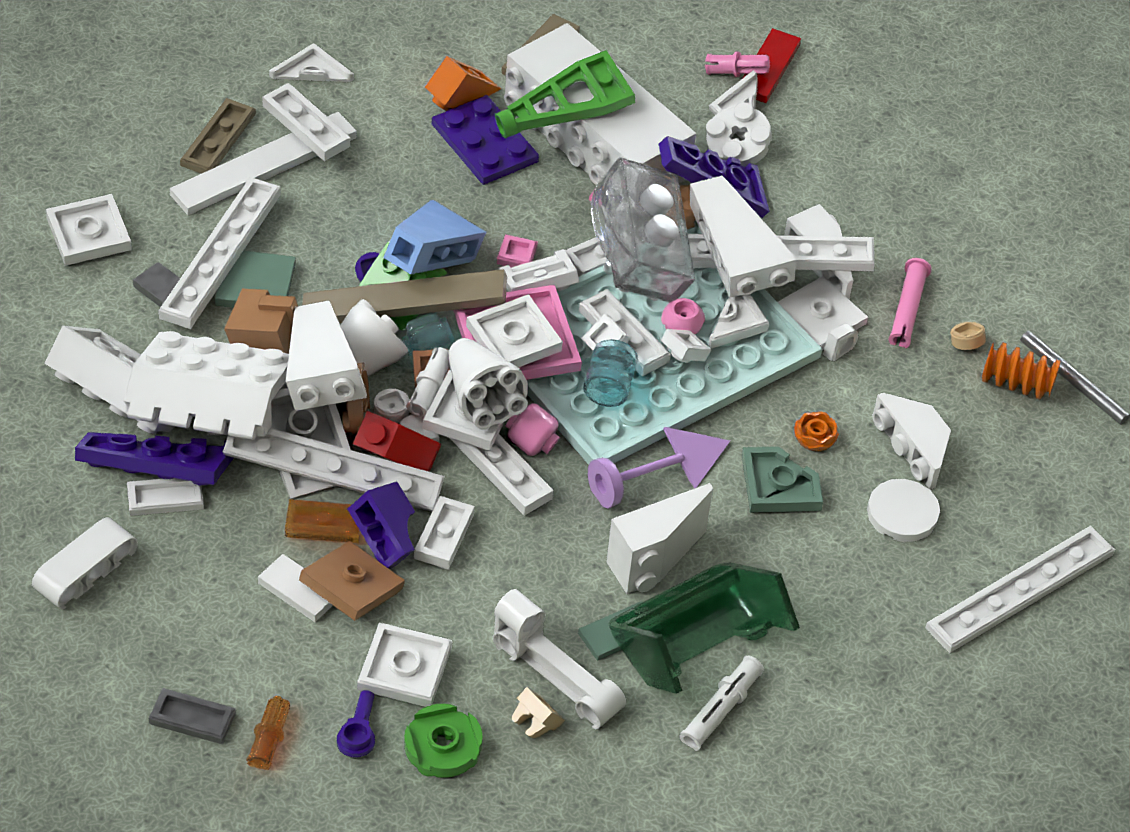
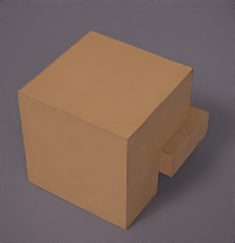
M242 288L224 328L229 343H244L249 347L264 350L279 349L283 353L289 354L295 307H298L296 298L293 296L270 295L268 290Z

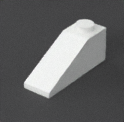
M818 204L787 218L784 236L842 237V233L835 217ZM813 270L819 278L821 276L826 278L844 296L850 299L853 285L851 271Z

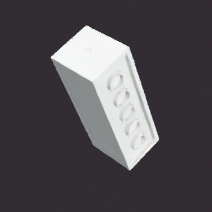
M568 23L507 55L504 95L506 105H511L573 63L601 51ZM618 67L635 94L634 104L603 116L533 129H538L544 134L552 147L561 149L567 155L572 165L580 166L587 172L595 185H601L608 192L618 189L635 210L639 208V197L649 185L672 183L677 186L686 180L677 174L673 175L665 170L661 163L662 158L658 144L666 136L695 145L696 132ZM583 81L575 82L563 91V95L569 103H580L594 98ZM553 96L546 97L533 105L538 114L559 109Z

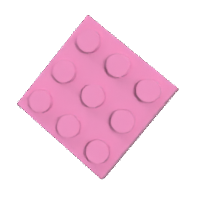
M555 285L506 292V302L529 294L563 341L561 352L519 367L526 380L581 371L582 361ZM498 305L453 310L462 338L476 341L466 327L468 316Z

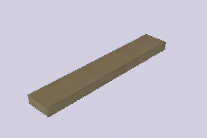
M501 269L303 293L302 306L330 301L338 322L342 323L352 307L361 299L366 300L380 318L384 314L388 317L501 305L506 303L507 275L505 270Z

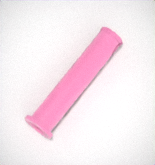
M912 258L905 263L906 277L893 328L889 336V343L892 345H896L897 338L900 336V347L907 348L911 343V335L925 280L930 275L932 269L927 261L920 258Z

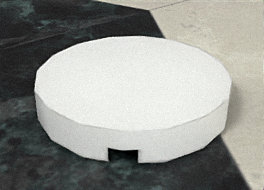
M891 479L879 484L872 491L867 512L869 521L879 533L887 534L893 537V540L900 542H913L928 537L932 533L938 522L940 507L937 498L931 490L919 482L908 479Z

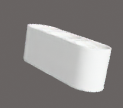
M103 518L45 562L34 574L32 586L55 606L63 610L66 608L64 605L72 598L78 599L93 587L92 583L100 576H107L122 564L119 561L128 554L132 556L137 549L138 541L111 518Z

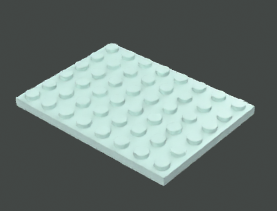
M697 221L694 222L695 227L678 230L679 234H702ZM647 244L632 251L631 259L625 265H620L615 272L607 274L604 272L603 266L580 276L578 283L571 284L565 290L557 291L582 361L581 371L528 379L527 395L535 404H538L557 419L559 432L588 465L594 459L602 457L616 463L667 437L663 430L664 427L680 430L819 359L822 348L765 289L753 292L751 296L769 322L768 331L712 348L706 361L690 360L686 363L677 360L671 355L669 363L643 377L619 352L608 363H605L582 340V337L593 326L579 312L580 303L608 289L670 354L671 349L661 341L666 331L665 325L661 322V316L664 308L670 302L680 298H687L696 302L702 308L705 322L701 330L695 335L709 347V338L718 323L719 316L727 299H729L717 268L669 267V247L660 250Z

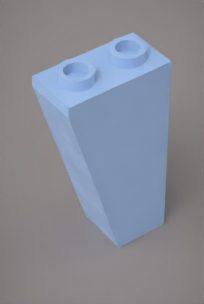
M430 200L396 226L383 258L409 274L470 263L476 258L486 231L438 202Z

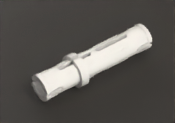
M749 655L745 656L730 676H725L719 682L718 691L700 710L686 729L680 733V739L683 743L698 751L735 704H740L745 700L747 690L763 674L764 667L759 660Z

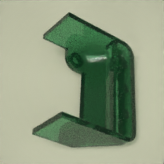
M732 562L712 566L615 616L608 623L614 640L646 685L675 694L683 691L678 678L682 673L680 664L736 635L747 637V640H757L766 636L768 629L774 626L791 631L800 628L781 573Z

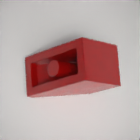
M370 411L366 412L353 442L360 449L383 459L430 472L442 445L433 439Z

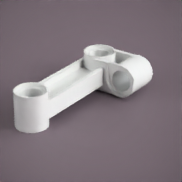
M517 589L510 590L501 598L494 612L495 629L493 635V642L499 651L501 649L512 656L509 658L511 661L521 657L576 703L575 709L581 719L583 717L587 718L594 724L592 728L595 730L603 726L625 707V695L614 682L608 679H604L601 682L598 681L543 636V623L546 614L542 609Z

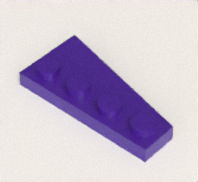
M666 136L658 144L662 158L661 163L670 174H677L688 180L691 184L723 176L760 218H763L770 212L757 165L749 163L744 167L741 166L739 159L729 157L727 160L719 158L717 152L709 149L705 153H701L696 145Z
M88 432L75 447V461L86 462L93 467L109 466L120 468L127 473L143 472L157 475L162 479L177 478L188 480L196 485H214L234 457L223 455L226 440L224 441V446L207 445V439L191 438V443L177 444L171 443L170 437L155 436L141 442L137 441L136 435Z

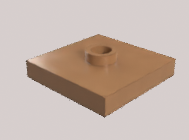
M351 541L346 542L302 569L299 577L300 582L354 621L396 595L403 589L405 583L404 579Z

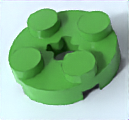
M451 704L430 705L419 710L414 715V720L409 724V727L407 725L404 735L405 753L411 764L422 775L441 778L454 777L466 772L477 764L482 750V729L472 714L468 712L467 716L463 712L457 711V706ZM444 735L446 740L453 739V742L447 746L436 744L437 736Z

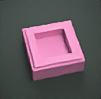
M505 235L497 257V264L515 267L532 262L537 250L538 241Z

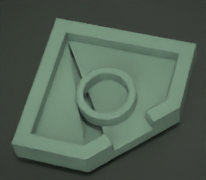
M743 447L742 463L750 513L822 511L823 497L819 474L808 466L803 469L789 459L790 454L780 447Z

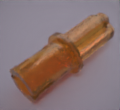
M274 696L273 699L268 700L261 723H258L254 728L256 737L250 754L246 759L248 761L247 764L251 767L269 770L278 742H282L285 737L283 727L290 710V702L281 696Z

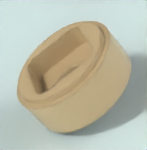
M976 322L960 323L954 326L950 332L952 345L957 349H976L986 342L985 328Z

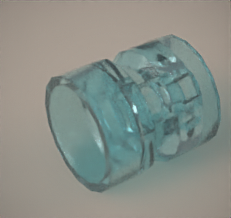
M610 339L599 342L594 347L590 360L591 366L587 370L584 380L583 391L592 402L601 406L616 407L623 404L628 398L632 378L638 363L636 351L629 344L619 340Z

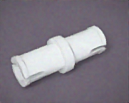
M442 347L434 348L425 370L418 374L416 378L417 387L406 405L407 410L411 414L425 417L450 367L449 350Z

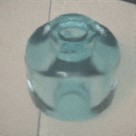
M434 312L407 322L406 332L408 335L401 337L403 343L408 348L407 354L409 357L413 355V351L433 350L436 347L437 349L442 347L450 350L451 344L455 342L446 316L440 318Z

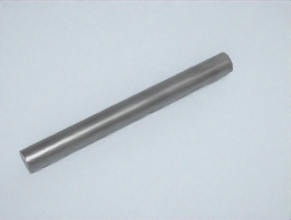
M1027 331L1022 335L1020 341L1040 358L1043 355L1047 356V364L1049 366H1052L1056 359L1060 360L1058 373L1121 425L1129 419L1130 414L1034 334Z

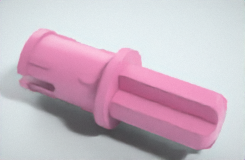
M735 52L733 55L707 54L705 62H710L711 64H718L705 65L708 75L733 74L735 77H740L741 74H749L753 70L757 74H767L770 68V60L767 55H741L740 52Z

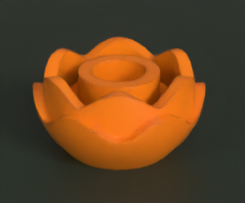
M822 411L804 413L794 426L795 437L800 445L811 451H824L830 448L839 436L835 420Z

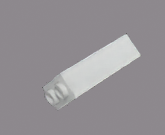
M723 176L690 184V207L729 298L749 295L757 290L773 286L779 287L788 282L795 281L796 259L794 254Z
M330 301L298 306L294 310L286 385L295 411L367 397L357 362Z

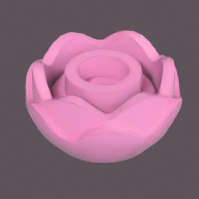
M687 298L673 300L664 308L661 322L665 325L666 329L689 330L697 334L705 322V315L702 308L696 302Z

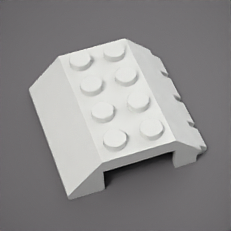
M174 331L159 332L133 364L124 398L127 416L131 419L154 422L159 410L158 422L160 424L189 428L193 416L195 417L194 430L223 434L228 422L230 423L228 436L254 440L256 434L257 436L264 437L271 428V401L279 390L288 388L286 385L289 354L283 353L279 349L264 350L252 348L244 343L229 344L217 342L209 337L194 338L182 336Z

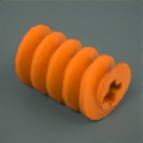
M993 342L982 373V381L988 382L995 375L996 386L1001 387L1006 379H1008L1009 390L1014 391L1021 383L1023 395H1028L1035 388L1036 399L1041 400L1046 392H1049L1050 397L1059 371L1060 360L1056 359L1051 367H1047V356L1045 355L1037 363H1034V352L1029 351L1024 359L1020 357V347L1016 346L1009 355L1007 354V343L1003 342L997 350H994Z

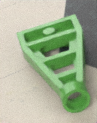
M607 50L573 63L507 106L506 110L495 113V120L501 135L504 138H508L527 129L607 115L634 104L635 94ZM575 82H585L594 98L590 101L569 103L563 95V91ZM553 96L559 109L538 114L533 105L546 97Z

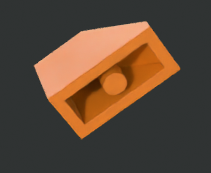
M446 56L425 86L434 95L432 101L445 111L485 95L490 96L501 89L481 70Z

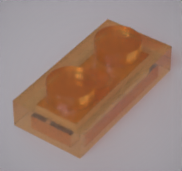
M289 499L285 537L359 543L360 530L347 510L352 504Z

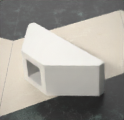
M887 393L877 395L872 414L875 426L878 430H884L887 433L896 454L899 456L903 455L906 458L915 479L918 481L922 480L930 490L936 488L951 429L932 405Z

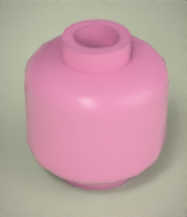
M535 403L528 405L521 414L512 416L505 425L509 429L507 433L509 441L529 456H535L541 450L548 454L560 439L555 434L559 426L557 419Z

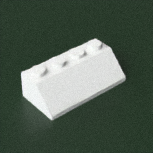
M62 326L45 364L56 370L54 375L67 383L74 384L75 382L83 387L82 393L95 400H105L111 404L109 407L111 411L120 416L128 417L124 398L133 364L141 354L99 329ZM159 410L154 422L137 420V426L151 434H157V431L170 432L175 427L158 422Z

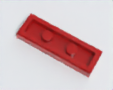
M774 28L771 29L757 55L769 56L770 60L769 72L767 74H757V101L768 102L800 47V37Z

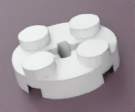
M739 103L736 106L726 108L716 114L706 124L708 149L717 152L720 159L727 160L729 157L740 160L741 166L746 167L749 163L755 164L759 162L769 150L768 145L772 140L769 121L762 112L754 109L749 103ZM737 132H745V139L742 141L737 138L733 140L730 138Z

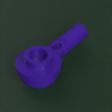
M363 690L360 692L354 718H349L337 734V747L346 756H365L375 746V735L370 728L369 722L375 698L374 693L371 691Z

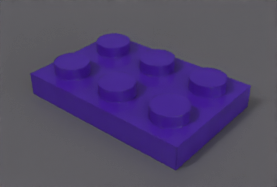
M488 95L433 116L431 122L432 126L482 185L539 162V154L520 132L508 138H504L501 135L495 120V113L501 112V110Z

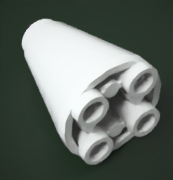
M361 299L352 307L340 325L356 362L365 363L364 370H367L368 376L398 362L408 353L406 345L395 335L398 327L394 321L385 314L380 318L373 307L364 299Z
M462 338L452 344L449 350V363L458 404L467 420L474 423L477 428L484 430L524 412L528 405L526 400L528 383L520 368L474 340Z

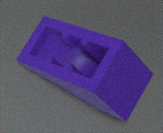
M397 481L368 490L347 508L376 559L388 569L398 565L415 550L410 541L407 528L408 519L415 513V510Z

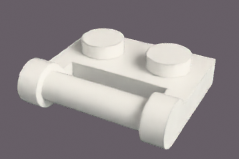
M564 249L555 251L553 256L510 268L509 265L499 267V270L504 269L506 272L508 292L555 285L556 290L561 291L567 289L571 284L579 282L577 269Z

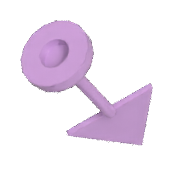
M664 427L663 430L675 455L621 473L610 459L603 457L594 459L588 466V480L591 491L603 507L611 508L619 504L623 498V481L677 463L681 464L688 480L694 488H697L730 440Z

